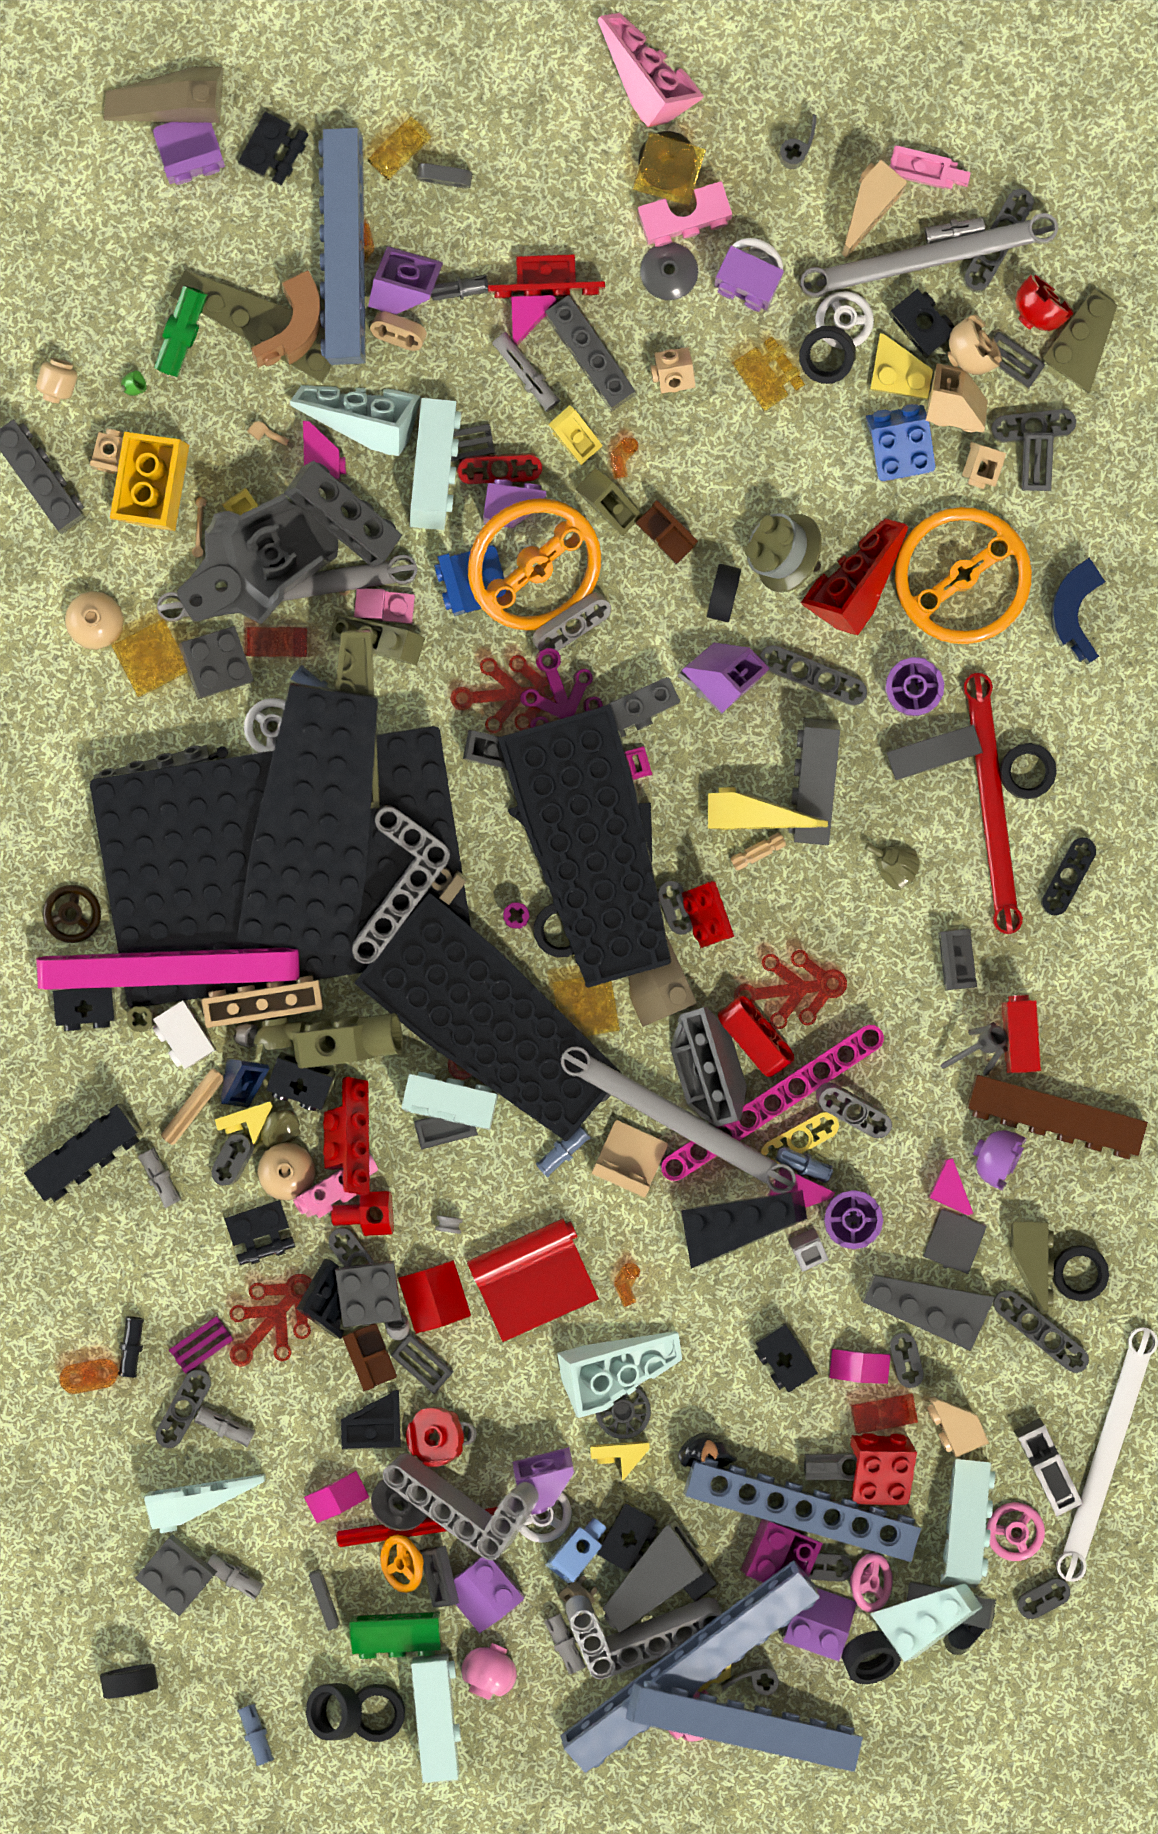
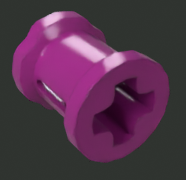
M511 903L505 908L503 919L510 928L521 929L529 921V911L522 903ZM514 908L516 911L522 909L524 911L521 923L517 921L511 923L509 921L511 917L509 911Z

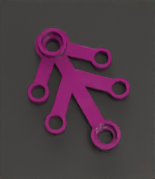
M553 648L542 649L536 655V665L541 671L546 673L556 703L540 696L534 689H527L521 693V703L526 707L535 706L560 719L573 716L586 687L593 680V675L587 669L577 670L573 676L575 684L567 698L557 670L561 664L559 652ZM544 655H548L551 658V663L548 666L542 662ZM582 672L587 675L585 683L579 681V675ZM529 692L534 695L533 703L526 701V695ZM596 696L588 697L583 703L585 712L591 710L589 708L591 700L597 702V708L603 706L601 699ZM536 717L531 721L530 728L535 727L538 720L543 721L544 724L549 723V721L545 717Z

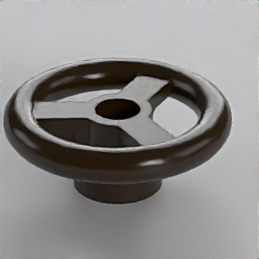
M65 885L56 889L49 895L43 908V921L47 930L53 937L66 943H78L88 939L95 933L101 920V907L96 896L88 889L79 885ZM70 894L69 902L60 906L58 915L52 916L54 903L61 896ZM80 895L87 899L91 905L93 914L91 923L82 917L83 912L78 905ZM70 908L76 910V917L74 919H68L66 915ZM60 923L66 925L78 924L84 931L78 934H66L61 932L55 925Z

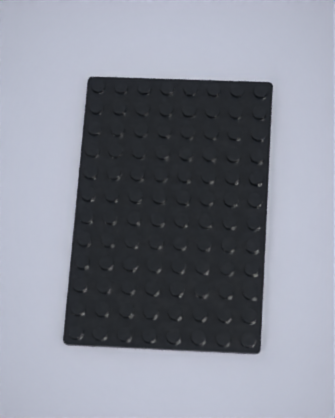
M428 726L376 734L380 807L384 805L395 807L442 841L450 853L445 868L450 870L452 876L456 870L462 873L439 727ZM274 750L111 775L91 780L90 790L118 953L284 948L237 940L249 855ZM371 808L367 874L357 936L415 858L413 854L377 828L374 815L379 808ZM384 812L380 817V824L384 827H391L396 822V815L393 812ZM409 829L405 832L404 841L407 844L413 845L419 841L420 833L418 830ZM434 846L429 849L427 857L432 862L440 861L444 851L441 847ZM421 870L414 871L410 876V882L413 885H422L426 880V874ZM440 872L435 881L442 884L447 880V877ZM431 885L406 918L407 920L426 896L431 893L471 927L465 885L449 905L439 898L441 891L434 889ZM404 894L396 895L392 901V905L397 909H403L409 903L408 897ZM380 918L375 923V929L380 933H385L391 928V921L387 918ZM362 942L357 948L358 954L364 957L371 955L374 950V946L370 942ZM299 950L300 977L313 976V980L363 973L369 965L359 962L355 957L349 958ZM295 980L284 981V985L296 983ZM269 982L124 987L127 1005L133 1008L135 1006L145 1007L209 997L208 992L226 990V994L238 992V987L254 985L255 989L267 988L266 983Z

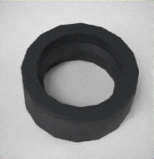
M821 326L812 330L805 337L799 351V362L803 372L811 380L821 384H833L842 380L850 372L856 358V347L852 338L843 329L835 326ZM832 338L842 345L845 359L838 369L822 371L813 364L810 351L818 340Z
M724 564L718 565L707 618L727 623L730 621L741 568Z
M1033 743L1019 744L1008 751L1002 759L1000 766L1001 782L1005 789L1013 796L1022 799H1033L1046 793L1054 784L1057 774L1056 762L1051 753L1041 745ZM1021 755H1035L1042 760L1045 766L1044 779L1034 788L1020 787L1011 776L1012 763Z
M553 903L544 907L537 915L534 923V937L538 946L546 954L556 958L569 957L574 955L571 945L556 947L550 944L544 935L546 920L551 915L558 913Z
M1083 1245L1071 1246L1061 1251L1055 1259L1053 1282L1057 1290L1066 1298L1078 1302L1090 1301L1099 1296L1107 1286L1109 1279L1108 1264L1104 1257L1093 1248ZM1073 1257H1088L1097 1267L1098 1276L1096 1282L1087 1290H1074L1064 1280L1063 1270L1065 1264Z
M870 1631L856 1636L847 1643L841 1656L850 1679L857 1684L866 1685L888 1678L897 1670L901 1662L900 1655L883 1631ZM881 1653L878 1657L870 1661L861 1662L866 1657H869L873 1654Z
M154 1664L115 1669L100 1675L103 1698L105 1699L138 1695L153 1691L159 1687Z
M332 1683L318 1686L313 1690L306 1704V1718L313 1734L321 1740L334 1741L349 1738L358 1730L362 1720V1706L360 1698L354 1689L347 1684ZM332 1694L339 1701L342 1711L341 1721L336 1729L331 1726L326 1714L327 1703Z
M372 1684L363 1687L357 1693L361 1706L369 1697L383 1696L393 1704L395 1713L392 1723L387 1728L372 1730L366 1727L361 1720L356 1733L359 1737L369 1742H383L391 1739L399 1732L405 1719V1705L402 1697L395 1689L385 1684Z

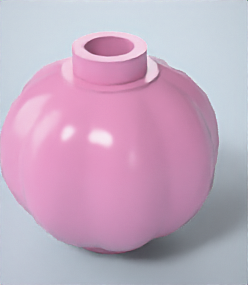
M491 1643L490 1648H476L466 1655L461 1666V1673L464 1682L471 1684L469 1692L490 1700L493 1694L501 1697L513 1688L517 1678V1670L514 1662L506 1655L508 1649Z

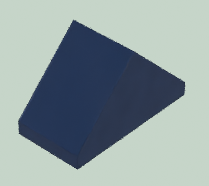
M227 1058L221 1104L249 1108L269 1071V1065Z

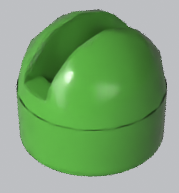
M137 370L128 373L122 378L121 386H125L126 390L124 393L129 396L139 395L147 389L144 376Z

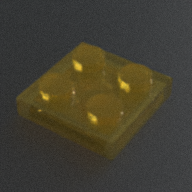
M649 131L632 187L633 190L689 206L706 149Z
M164 619L111 645L138 698L188 673L181 651Z
M583 977L552 982L557 1009L584 1036L620 1031L612 981L589 988L585 986Z

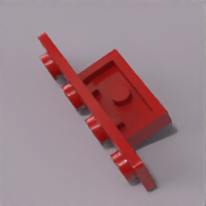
M575 254L516 256L517 284L488 285V293H494V298H511L512 293L523 292L524 296H541V292L553 291V296H570V291L582 290V295H599V290L605 289V281L576 282Z
M345 1077L342 1079V1106L324 1112V1169L336 1170L343 1168L344 1192L368 1195L370 1193L369 1086L367 1080Z

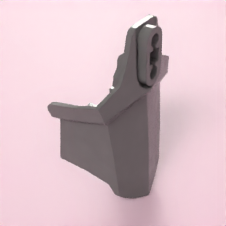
M285 494L241 515L231 511L217 513L213 515L211 524L205 530L206 557L191 577L179 587L177 596L189 617L195 622L217 616L240 613L262 624L284 600V594L337 558L338 538L295 502L289 500ZM220 582L225 583L227 589L223 592L216 590V585ZM194 597L202 598V603L200 606L194 607L190 603L191 599Z

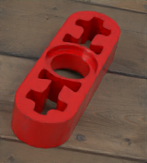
M532 453L468 456L459 462L457 472L461 481L466 484L494 483L495 479L524 482L537 479L541 475L542 464L540 459ZM528 459L532 461L533 465H537V469H533L531 475H527L526 471L521 469L516 470L518 476H512L513 466L511 460H517L516 466L525 465ZM482 461H488L486 466L488 478H482L483 472H475L473 478H468L465 472L462 473V469L467 468V463H473L475 468H483ZM496 461H504L508 465V472L502 477H497L491 472L492 464Z

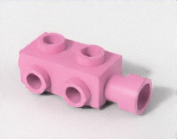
M369 1154V1173L371 1176L378 1171L374 1159ZM343 1168L295 1197L293 1202L301 1214L305 1213L307 1217L316 1214L320 1218L333 1210L331 1204L341 1199L342 1203L357 1194L344 1192Z

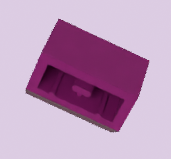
M761 1519L740 1570L746 1576L764 1583L795 1560L809 1577L823 1543L789 1526Z

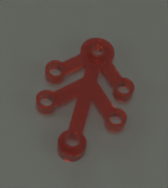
M521 655L513 656L509 661V667L514 673H521L534 686L521 687L497 666V662L493 658H485L480 663L481 672L486 676H491L505 689L471 692L466 687H458L451 694L453 707L457 710L465 711L475 703L506 701L494 716L487 718L485 722L486 730L491 734H497L502 730L506 719L521 703L520 696L524 690L534 689L540 696L556 703L554 695L547 696L544 693V688L550 685L547 677L543 678L528 666L526 659ZM515 659H521L524 663L523 667L519 670L512 666ZM492 662L495 666L494 670L486 672L483 669L484 663ZM460 693H465L468 696V700L464 704L457 702L456 698ZM527 693L526 699L534 698L532 693ZM532 706L525 713L518 714L514 720L515 727L519 731L529 729L531 721L538 715L541 709ZM521 717H526L529 720V724L525 728H521L517 724L518 719ZM493 719L500 723L497 730H491L488 727V723Z
M796 950L791 955V963L795 967H803L817 979L805 982L781 964L776 955L767 954L762 959V967L766 971L774 972L788 984L754 988L749 984H742L735 989L733 998L734 1000L737 999L743 990H748L751 993L750 1001L753 1004L756 1000L789 996L780 1010L773 1013L769 1020L771 1026L779 1030L787 1025V1018L806 993L819 992L810 1006L802 1009L798 1016L799 1021L803 1025L809 1026L816 1021L817 1013L829 998H838L846 991L847 979L839 970H823L809 959L805 951ZM797 953H802L805 956L803 964L795 963L794 956ZM773 957L776 960L774 968L766 967V958ZM830 978H835L838 981L836 989L828 988L827 981ZM805 1011H810L813 1014L811 1022L803 1021L802 1014ZM776 1015H781L784 1018L782 1026L774 1025L773 1018Z
M295 1274L284 1284L264 1285L261 1282H256L250 1286L249 1295L254 1300H261L265 1296L286 1295L278 1305L245 1307L237 1304L231 1308L229 1314L234 1322L239 1323L250 1318H265L244 1343H238L230 1350V1360L234 1365L239 1367L247 1366L253 1360V1350L274 1326L276 1329L277 1345L274 1349L275 1358L279 1361H286L291 1357L292 1349L288 1345L286 1312L294 1303L297 1323L293 1328V1333L298 1339H305L310 1335L311 1326L308 1323V1318L296 1309L312 1281L309 1276ZM302 1283L305 1286L303 1294H297L294 1291L295 1284ZM255 1286L263 1288L264 1293L262 1296L256 1297L253 1294ZM241 1308L244 1311L243 1318H235L233 1315L234 1309ZM299 1325L307 1327L308 1332L306 1335L301 1336L297 1333ZM278 1348H287L288 1356L285 1358L279 1357L277 1353ZM240 1349L247 1353V1357L243 1361L236 1358V1352Z

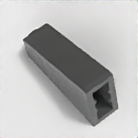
M676 1520L662 1530L602 1608L606 1613L604 1617L607 1623L613 1629L616 1628L619 1633L709 1570V1567Z

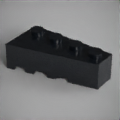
M116 1104L109 1110L110 1113L97 1118L88 1125L85 1131L70 1138L62 1145L63 1147L54 1150L24 1172L44 1202L52 1199L55 1203L68 1193L67 1186L74 1181L77 1185H80L92 1176L90 1172L92 1168L98 1164L101 1168L105 1167L116 1159L113 1153L123 1147L127 1151L140 1141L137 1136L142 1131L123 1104Z
M803 1190L681 1210L691 1269L707 1264L807 1220Z

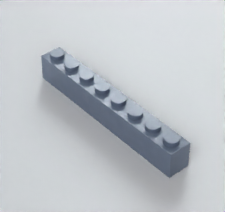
M358 128L323 129V139H319L320 157H323V168H319L320 185H324V196L319 198L320 213L324 214V224L320 225L319 229L320 240L324 242V253H320V267L322 271H325V281L320 283L321 298L325 299V310H321L320 313L321 326L325 328V339H321V354L330 365L366 364L363 135Z
M644 1680L643 1685L633 1684L625 1717L633 1723L855 1772L863 1737L854 1733L855 1728L842 1724H838L837 1729L826 1727V1721L816 1718H810L808 1723L800 1721L799 1715L789 1712H783L782 1716L772 1714V1709L755 1705L754 1710L744 1708L745 1703L728 1699L727 1704L716 1702V1696L700 1693L699 1698L689 1696V1690L672 1687L671 1691L661 1689V1684Z

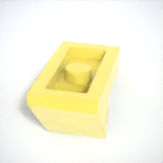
M570 405L548 424L553 430L552 434L580 465L603 446L577 411Z
M270 1101L215 1119L218 1131L225 1129L226 1134L242 1130V1123L246 1122L252 1142L256 1144L262 1127L271 1114L274 1105Z
M649 1441L590 1445L591 1459H597V1464L614 1463L615 1457L621 1458L622 1480L627 1477L650 1449Z

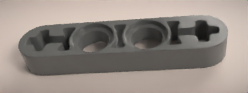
M1025 189L1012 191L990 229L998 228V224L1003 220L1010 221L1012 224L1025 221L1034 204L1032 194ZM1022 195L1026 198L1025 204L1028 207L1020 208L1016 216L1022 219L1018 221L1013 215L1005 214L1004 212L1007 209L1011 213L1016 204L1012 199H1019ZM1009 249L999 251L1000 256L995 261L987 260L984 255L974 257L964 276L966 287L973 292L985 290ZM979 260L983 265L992 267L993 270L990 272L986 268L982 275L985 283L979 282L975 286L972 284L973 278L969 275L971 273L977 274L981 267L980 264H976V261Z
M767 646L760 654V659L766 665L768 660L764 658L765 654L771 655L773 651L778 652L777 658L786 661V655L792 657L787 665L786 673L780 671L783 665L775 663L773 667L768 666L770 668L768 672L847 705H859L867 696V688L859 679L779 646ZM803 662L807 665L808 674L804 678L793 676L791 668L794 663ZM823 673L833 675L835 678L834 687L828 690L821 688L818 683L820 675ZM840 678L846 680L843 686L852 688L854 684L858 685V691L862 693L861 698L855 697L854 700H850L849 693L841 690L840 696L834 694L840 685Z
M1009 1290L1000 1291L996 1294L993 1301L995 1311L1044 1352L1072 1373H1079L1087 1368L1089 1364L1088 1353L1021 1297ZM1012 1296L1014 1299L1011 1303L1017 1309H1020L1021 1304L1026 1307V1309L1018 1314L1015 1322L1011 1319L1015 1313L1009 1309L1004 1311L1000 1309L1002 1303L999 1301L1001 1297L1007 1299ZM1034 1314L1038 1320L1036 1328L1030 1331L1025 1330L1021 1324L1023 1316ZM1055 1332L1060 1336L1061 1341L1057 1348L1049 1349L1045 1346L1044 1338L1048 1333ZM1067 1341L1071 1344L1067 1348L1071 1353L1077 1354L1080 1352L1082 1354L1080 1356L1082 1361L1080 1366L1075 1364L1070 1367L1069 1363L1071 1360L1065 1354H1062L1061 1359L1056 1356L1064 1349Z

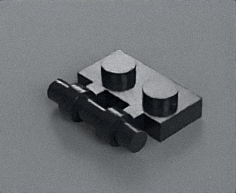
M265 111L238 164L262 177H265L268 169L271 168L276 171L271 181L282 186L286 177L291 176L294 170L292 166L298 154L303 153L306 147L304 143L309 134L299 129L294 139L288 137L287 134L291 125ZM281 145L288 147V150L281 162L274 158Z
M281 1200L224 1218L233 1246L245 1243L247 1251L236 1255L240 1266L250 1262L252 1265L259 1263L260 1259L274 1254L277 1256L286 1254V1250L296 1247L292 1236L281 1240L279 1231L290 1228ZM270 1234L272 1243L256 1248L254 1239Z

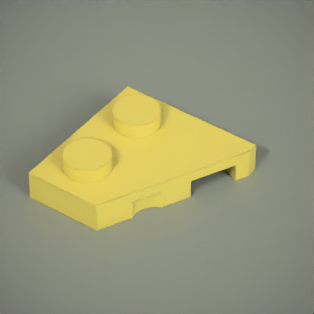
M880 333L870 390L928 400L933 369L888 336Z

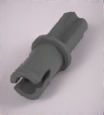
M483 274L463 279L457 277V281L436 284L431 298L434 301L460 297L461 300H464V297L488 293L487 276Z

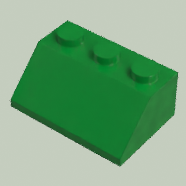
M440 1612L355 1615L351 1617L349 1622L352 1654H359V1659L377 1658L376 1653H388V1657L398 1658L405 1657L406 1652L418 1651V1656L436 1655L435 1651L441 1650L442 1647Z

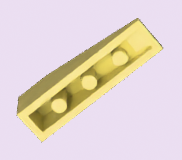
M721 787L718 788V793H708V829L828 827V821L748 794L736 793V788Z

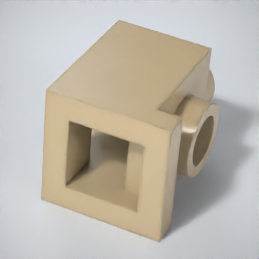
M106 429L105 433L98 432L92 460L90 461L92 469L117 475L123 432L113 429ZM107 445L114 446V452L110 455L104 453V448Z
M971 442L969 446L971 449L962 476L969 478L967 484L984 489L986 484L996 487L1007 453ZM982 461L984 467L981 471H978L980 463Z

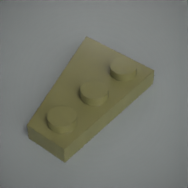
M1095 288L1042 359L1088 394L1091 391L1118 306Z

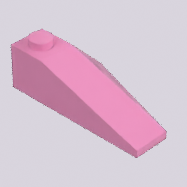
M621 13L599 17L598 23L631 105L647 127L670 122L704 97L685 71L679 68L675 72L664 62L667 55L663 51L659 50L657 52L644 44L646 36Z

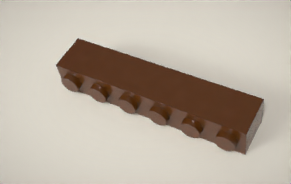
M975 1075L966 1109L973 1110L971 1115L973 1117L988 1120L990 1115L1001 1118L1000 1124L1017 1128L1018 1123L1029 1126L1028 1132L1045 1136L1046 1131L1057 1134L1056 1140L1070 1144L1074 1143V1139L1086 1142L1085 1148L1102 1152L1103 1147L1114 1149V1156L1130 1160L1131 1154L1139 1156L1148 1122L981 1075Z

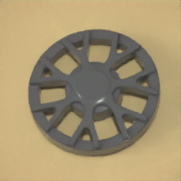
M635 1387L637 1389L635 1392L639 1396L634 1403L626 1400L628 1396L626 1393L623 1395L622 1400L613 1402L614 1405L611 1411H602L605 1413L604 1416L601 1417L600 1412L596 1413L600 1427L608 1435L618 1439H629L639 1435L648 1425L651 1416L650 1403L646 1395L637 1387ZM640 1397H642L644 1402H638ZM646 1405L645 1414H635L634 1406ZM612 1415L616 1421L609 1427H606L602 1419ZM641 1416H646L644 1421L641 1419ZM634 1417L642 1423L638 1430H635L629 1423ZM618 1423H626V1434H616ZM612 1427L615 1428L614 1432L610 1431L609 1429ZM629 1429H632L633 1433L628 1434Z

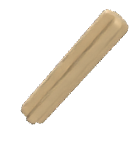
M211 1069L162 1132L161 1136L166 1142L174 1145L224 1081V1076L216 1069Z

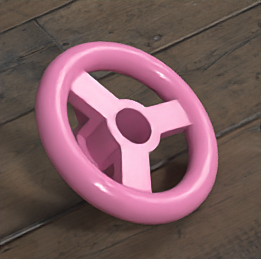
M1019 1502L1007 1503L997 1508L992 1513V1517L989 1518L986 1529L991 1531L989 1544L991 1549L998 1556L1009 1561H1022L1033 1556L1040 1549L1045 1536L1044 1523L1039 1513L1031 1506ZM1008 1512H1023L1018 1521L1010 1522L1007 1526L996 1525L998 1520ZM1032 1519L1036 1527V1537L1028 1548L1025 1543L1029 1537V1530L1026 1525ZM1015 1527L1021 1529V1534L1018 1537L1011 1536V1530ZM995 1534L1005 1535L1011 1544L1017 1545L1019 1552H1010L1002 1548L997 1542Z
M866 1554L858 1561L850 1577V1587L854 1600L866 1612L878 1611L886 1604L890 1597L893 1583L890 1565L880 1554ZM871 1562V1564L867 1567V1569L864 1570V1568L866 1567V1565ZM879 1566L884 1576L883 1589L879 1585ZM867 1592L873 1593L878 1600L874 1603H868L864 1600L862 1594Z

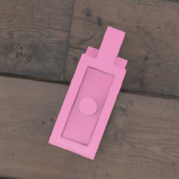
M901 146L894 147L890 168L904 180L941 189H952L953 184L968 187L971 172L957 169L958 163L951 161V158Z

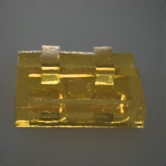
M773 336L764 342L769 351L764 356L755 347L732 362L733 367L763 412H766L789 396L783 387L785 384L790 382L795 391L805 386V383L799 376L801 372L797 366L793 367L785 355L787 351L782 344L778 345ZM773 361L777 362L784 373L778 378L769 366Z

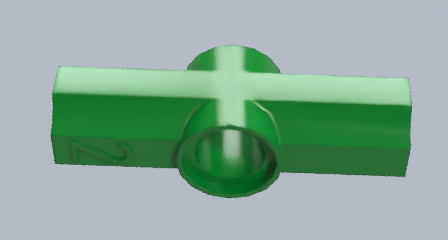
M183 286L174 313L170 315L162 336L164 341L158 353L154 369L167 375L179 376L188 349L192 347L199 330L198 321L207 300V293L193 287Z

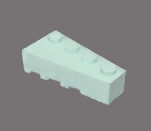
M421 398L410 527L445 530L446 512H452L454 495L448 494L449 484L455 485L456 467H451V456L457 457L459 439H453L454 429H460L461 412L456 411V401Z
M955 1459L953 1462L949 1496L951 1510L948 1511L946 1533L949 1534V1539H946L943 1552V1560L947 1564L946 1572L941 1574L940 1584L957 1586L966 1583L968 1587L975 1588L982 1577L987 1576L988 1559H983L984 1547H989L991 1531L986 1529V1518L992 1517L993 1500H988L989 1489H994L995 1471H990V1462Z

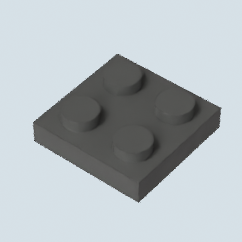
M235 626L179 644L198 700L254 681Z
M394 1260L338 1267L335 1269L343 1328L402 1320Z
M172 1534L135 1579L180 1616L217 1571Z

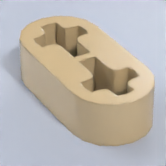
M385 311L377 313L370 326V331L376 338L410 351L421 349L427 336V332L422 325Z

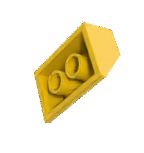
M124 432L110 519L148 528L175 531L190 445L180 439Z

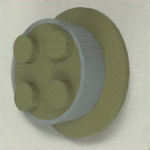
M776 513L767 515L756 526L745 548V555L747 556L749 566L754 572L759 574L762 583L768 589L779 593L794 590L804 583L812 572L819 571L821 563L818 561L822 546L821 532L817 523L812 518L803 514L787 516Z

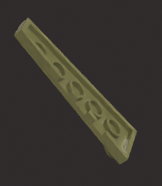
M187 270L184 271L171 293V297L178 300L184 285L207 293V300L201 314L255 345L284 331L293 316V310ZM320 326L317 338L310 349L300 359L290 365L323 384L333 365H330L321 354V339H325V328ZM285 355L281 356V360L289 364Z
M372 630L341 632L335 683L336 690L375 696ZM377 735L375 740L371 808H380Z

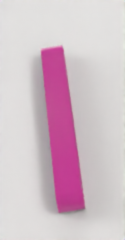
M290 948L57 955L36 958L37 988L274 982L293 981L300 978L299 949Z
M875 1025L861 1027L743 1105L742 1112L749 1110L755 1114L756 1121L753 1126L745 1128L738 1120L715 1128L727 1127L731 1131V1137L740 1141L817 1090L822 1084L828 1083L879 1049L884 1041L882 1030ZM866 1030H873L877 1033L878 1041L872 1047L866 1046L862 1041V1035ZM842 1046H848L853 1051V1058L848 1063L841 1062L837 1056V1052ZM824 1062L828 1065L829 1073L826 1078L818 1079L814 1076L813 1067L816 1063ZM794 1078L801 1079L805 1085L804 1091L799 1095H793L788 1089L789 1082ZM770 1094H774L780 1099V1106L775 1111H768L764 1106V1100ZM689 1141L663 1159L661 1171L668 1180L678 1181L717 1155L707 1150V1154L703 1159H693L690 1149L696 1143ZM672 1159H677L682 1163V1171L677 1176H671L666 1172V1164Z

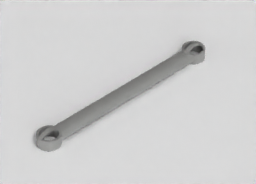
M1040 213L1031 220L825 269L812 267L802 274L801 289L806 296L819 298L828 291L1031 243L1047 244L1056 237L1058 223L1052 215ZM1038 219H1047L1052 223V225L1032 229V224ZM1054 231V234L1047 238L1035 236ZM814 272L822 274L825 278L817 281L818 287L826 285L825 288L819 292L808 291L807 289L812 288L811 282L804 283V279L808 274Z
M398 555L392 560L384 561L374 567H371L369 564L316 572L284 594L283 601L392 583L406 585L416 578L417 565L411 557ZM400 560L412 563L410 565L392 567L393 564ZM403 571H414L413 575L405 581L398 580L392 575ZM227 587L216 588V590L219 592H223L227 589ZM168 592L159 598L157 610L164 620L177 622L183 617L189 616L181 602L161 605L163 601L170 597L179 599L177 593ZM192 598L190 601L191 605L194 607L200 606L202 598ZM183 608L181 614L175 618L165 617L162 614V611Z
M570 1047L563 1053L561 1065L567 1074L579 1076L761 1180L776 1193H786L794 1187L796 1181L795 1173L788 1165L778 1164L589 1056L588 1052L581 1047ZM572 1050L582 1052L587 1058V1064L571 1056L568 1052ZM564 1059L584 1070L580 1072L569 1070L566 1064H564ZM781 1167L787 1169L790 1175H792V1181L773 1170ZM769 1177H773L788 1187L785 1189L775 1188L771 1184Z

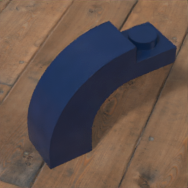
M1090 557L1076 566L1062 580L1054 595L1051 608L1052 628L1058 644L1062 647L1071 641L1073 644L1070 648L1072 654L1079 663L1084 661L1086 665L1097 659L1099 655L1079 625L1078 611L1085 596L1106 582Z

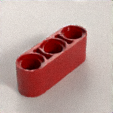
M739 996L718 1012L720 1023L765 1076L773 1077L794 1061L795 1057L791 1048L746 996Z

